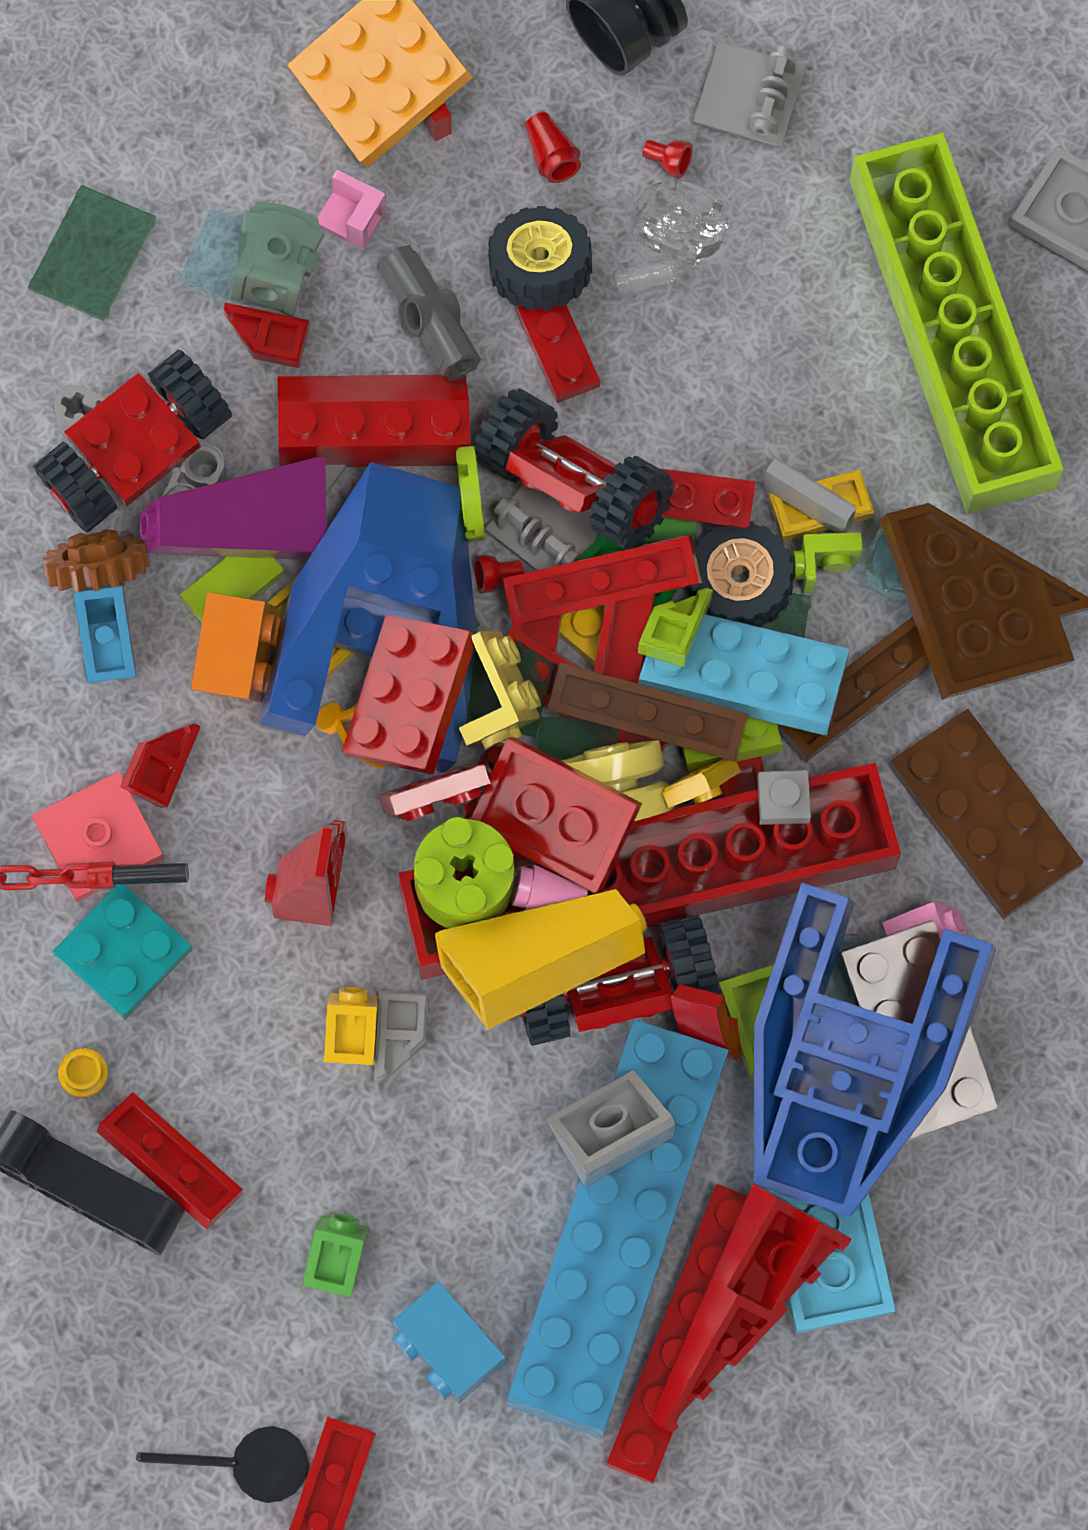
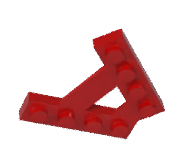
M684 536L502 578L513 625L507 636L509 635L513 639L520 653L521 662L517 663V667L523 680H530L539 695L540 701L548 705L560 663L582 668L557 652L562 616L605 605L594 672L638 684L645 655L638 653V647L653 610L655 594L702 583L692 536ZM561 714L607 745L655 740ZM659 741L661 751L663 752L668 743Z

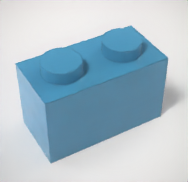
M440 1281L436 1282L392 1320L393 1328L398 1332L392 1340L410 1361H413L418 1356L431 1371L425 1376L426 1380L444 1400L452 1395L458 1403H461L505 1364V1356Z

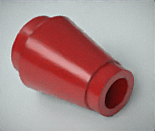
M540 112L531 116L525 123V129L539 174L547 177L552 183H560L570 179L581 167L579 160L580 150L555 121L551 119L548 113Z

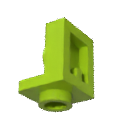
M861 532L805 534L803 536L800 551H793L794 579H802L803 593H813L816 566H823V570L827 572H842L851 569V565L859 564L863 551Z

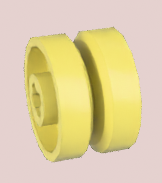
M659 740L628 744V742L591 749L585 751L582 755L561 760L565 764L643 803L635 821L674 809V806L668 808L661 793L665 787L669 786L667 782L661 780L637 782L638 778L654 774L664 766Z

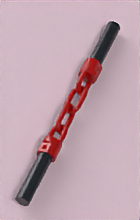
M114 861L72 863L67 864L62 869L39 870L31 865L0 866V889L7 891L31 890L38 885L64 884L73 889L116 888V885L188 883L189 880L187 863L116 865ZM87 870V881H72L75 876L73 871ZM29 872L26 876V880L29 883H4L7 880L6 873Z

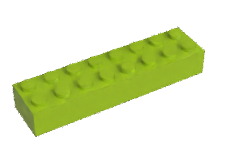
M941 132L854 156L849 180L966 515L1056 490L1064 468L944 133Z

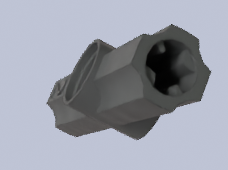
M410 245L398 247L392 253L383 257L378 269L399 302L398 318L404 333L411 338L419 337L441 375L446 377L448 382L462 379L467 373L475 370L481 358L459 323L460 306L455 294L447 288L439 290L418 253Z

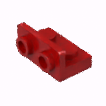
M661 468V470L671 475L670 478L674 481V485L671 487L674 489L673 497L667 500L671 505L668 511H663L662 518L739 529L749 528L756 481Z

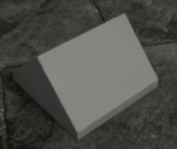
M634 1070L546 1118L584 1187L672 1139L676 1125L671 1114Z

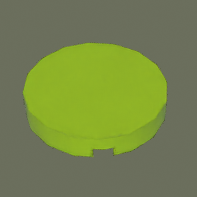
M475 446L458 447L456 458L464 527L467 528V532H465L466 540L469 542L485 540Z

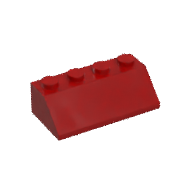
M442 375L277 376L279 467L315 457L325 458L326 465H345V467H368L370 462L388 467L457 466L456 450H458V447L470 446L469 395L466 375L462 379L449 382Z

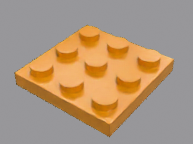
M361 0L287 64L360 163L366 168L370 167L473 78L414 0Z

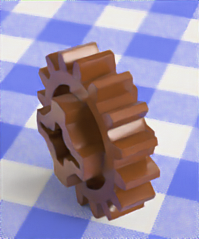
M109 529L97 533H78L68 538L69 544H58V550H48L46 552L47 557L43 558L46 581H48L50 587L58 586L59 591L74 588L75 592H81L86 588L100 591L102 586L118 587L120 583L124 587V581L136 580L135 575L145 574L147 572L146 567L150 566L149 556L146 553V543H144L141 537L134 539V535L131 533L119 537L118 531Z

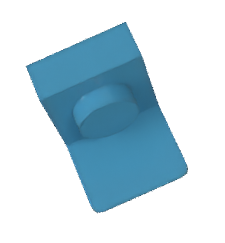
M122 583L118 587L102 586L100 591H94L92 588H86L81 592L73 590L88 683L136 677L129 629V609Z

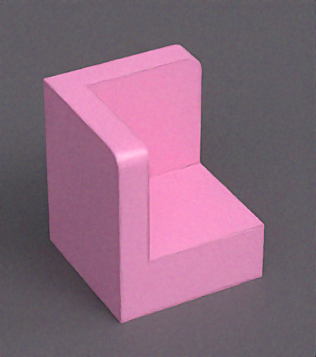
M336 170L332 177L333 192L317 217L319 220L318 225L320 228L364 250L386 213L385 193Z

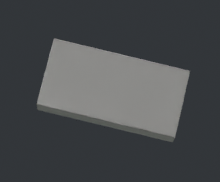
M774 458L765 472L763 488L835 533H847L853 523L856 511L855 505L780 459Z

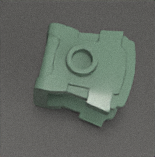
M256 202L250 211L245 210L243 213L242 230H239L238 256L240 260L234 277L231 298L279 309L283 313L294 316L304 276L309 277L322 254L317 251L325 236L324 232L320 231L319 220L304 211L277 203Z

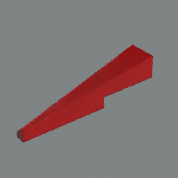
M753 1183L650 1419L661 1428L673 1433L679 1427L675 1420L696 1398L704 1400L713 1391L709 1386L711 1381L727 1364L736 1366L788 1311L784 1303L804 1282L813 1284L821 1275L817 1268L835 1249L844 1251L852 1239L787 1200Z

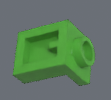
M332 1213L330 1217L321 1216L314 1231L302 1285L351 1297L355 1287L364 1244L370 1228L360 1225L359 1219L348 1214Z

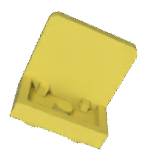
M480 631L472 635V640L502 708L459 727L467 746L482 743L485 750L494 746H503L507 738L510 737L519 739L522 737L519 728L540 719L536 709L541 706L539 695L530 680H523L517 667V663L521 662V657L516 644L509 635L504 637L501 631Z

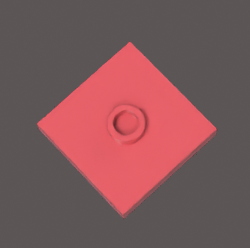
M119 771L32 815L59 869L72 863L114 861L116 865L154 864L164 859L131 793L120 787L123 778ZM87 870L73 871L75 876L72 881H87ZM69 888L76 903L103 890Z

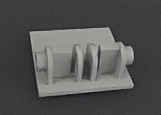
M718 41L693 123L782 148L806 65L797 63L794 58L795 52L786 46H779L776 52L768 55Z
M524 484L510 500L504 497L494 509V513L497 515L485 527L486 532L536 571L575 562L595 542L598 535L591 528L593 524L590 523V516L595 513L591 509L582 513L568 511L559 505V500L543 491L528 488Z

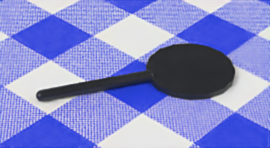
M274 1426L258 1428L247 1434L236 1447L234 1457L139 1452L136 1455V1460L142 1463L233 1467L234 1478L240 1489L253 1500L265 1503L283 1501L295 1494L305 1481L308 1470L307 1453L300 1440L288 1430Z

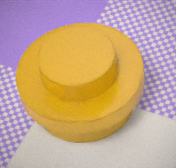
M79 1048L69 1052L61 1060L58 1068V1078L62 1088L71 1096L89 1098L98 1094L104 1088L108 1079V1068L104 1058L98 1052L88 1048Z

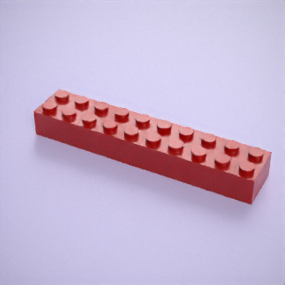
M876 762L808 778L811 815L809 823L760 825L758 790L684 806L636 820L602 892L616 889L629 905L634 903L638 906L645 918L647 927L697 914L703 915L797 893L801 882L815 887H823L895 870L901 852ZM511 850L514 859V884L519 868L531 869L533 865L563 877ZM466 868L463 872L455 871L456 880L461 881L465 876L473 879V871ZM414 869L399 872L400 894L421 980L446 975L440 965L435 933L448 928L436 923L423 910L415 889ZM588 890L587 896L595 894ZM511 897L507 908L500 916L521 912L522 908L512 906Z

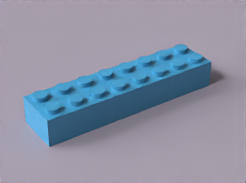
M636 1019L633 1020L614 1080L634 1070L673 1117L676 1124L673 1137L584 1187L580 1180L507 1397L508 1407L603 1438L729 1050Z

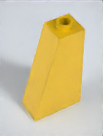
M614 889L444 929L435 933L441 968L487 1030L645 954L643 932L647 930V925L638 906L634 903L629 905L620 893Z

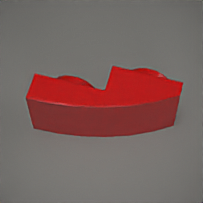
M679 984L672 994L671 1000L680 1033L729 1050L727 1058L738 1061L742 1055L738 1019L727 1016L725 996Z

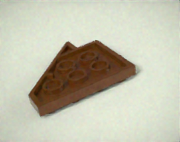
M930 503L887 513L879 519L942 700L1065 666L1075 660L1060 618L1088 610V597Z

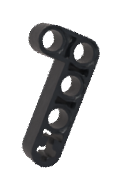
M10 1110L0 1128V1172L156 1255L162 1254L185 1213L182 1207L53 1138L45 1127L21 1113Z

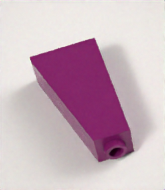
M315 457L156 499L146 505V511H143L140 517V536L142 540H146V553L308 560L327 531L325 458Z

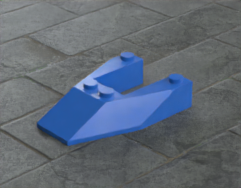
M370 462L291 586L258 724L306 736L316 725L333 648L337 647L372 657L386 614L468 630L473 634L477 633L469 548L465 535L467 528L464 527L460 486ZM475 647L435 771L446 772L457 763L462 741L459 727L466 723Z
M801 882L754 1024V1183L760 1187L851 1217L946 1090L980 1001L997 948L991 943L944 929L913 1024L825 996L855 902L849 897Z

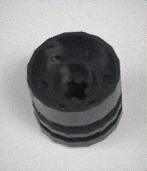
M566 0L569 18L582 41L604 66L621 76L630 72L650 56L651 45L658 48L670 41V36L678 35L687 28L688 24L686 10L681 0Z

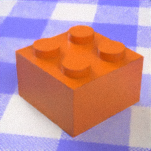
M207 592L191 689L208 694L261 702L263 693H266L272 665L268 664L271 645L277 646L283 618L276 615L277 607L263 601Z

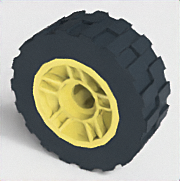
M546 206L520 209V212L511 213L505 217L501 224L498 223L494 228L493 236L489 238L488 259L491 282L493 287H497L498 294L502 298H507L510 304L516 307L519 305L525 307L526 310L543 309L545 311L552 310L556 306H565L573 298L577 299L582 294L583 288L587 287L590 282V274H592L590 236H587L586 227L578 222L577 217L564 213L562 209L556 207L550 209L546 208Z

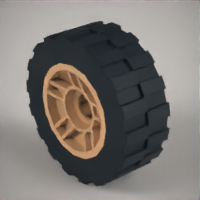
M750 521V526L747 529L715 526L710 529V533L705 537L702 535L697 541L695 554L702 583L689 586L690 596L693 597L697 595L698 590L704 588L713 590L712 600L706 615L763 628L764 624L775 621L780 611L786 609L789 604L788 597L792 595L793 565L791 564L789 549L784 547L783 540L778 534L775 536L770 532V528L764 525H755L754 522ZM744 571H748V579L745 582H735L731 577V574L737 576L743 574Z

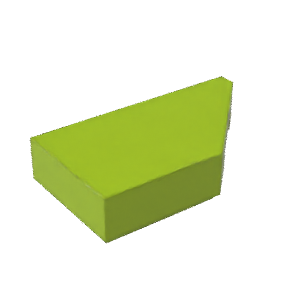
M704 588L698 590L696 596L677 603L671 600L654 606L640 639L638 653L684 667L711 603L713 590Z

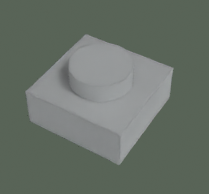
M808 770L758 772L760 825L810 822Z

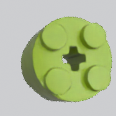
M461 817L451 818L427 834L419 845L414 860L415 889L423 910L432 920L446 928H453L502 915L511 900L514 886L513 853L503 836L483 822ZM466 868L473 871V879L465 876L461 881L456 880L455 871L463 872Z

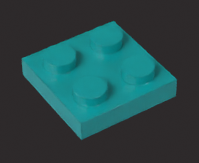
M123 884L116 885V888H113L52 953L54 957L126 1020L193 949L190 943Z

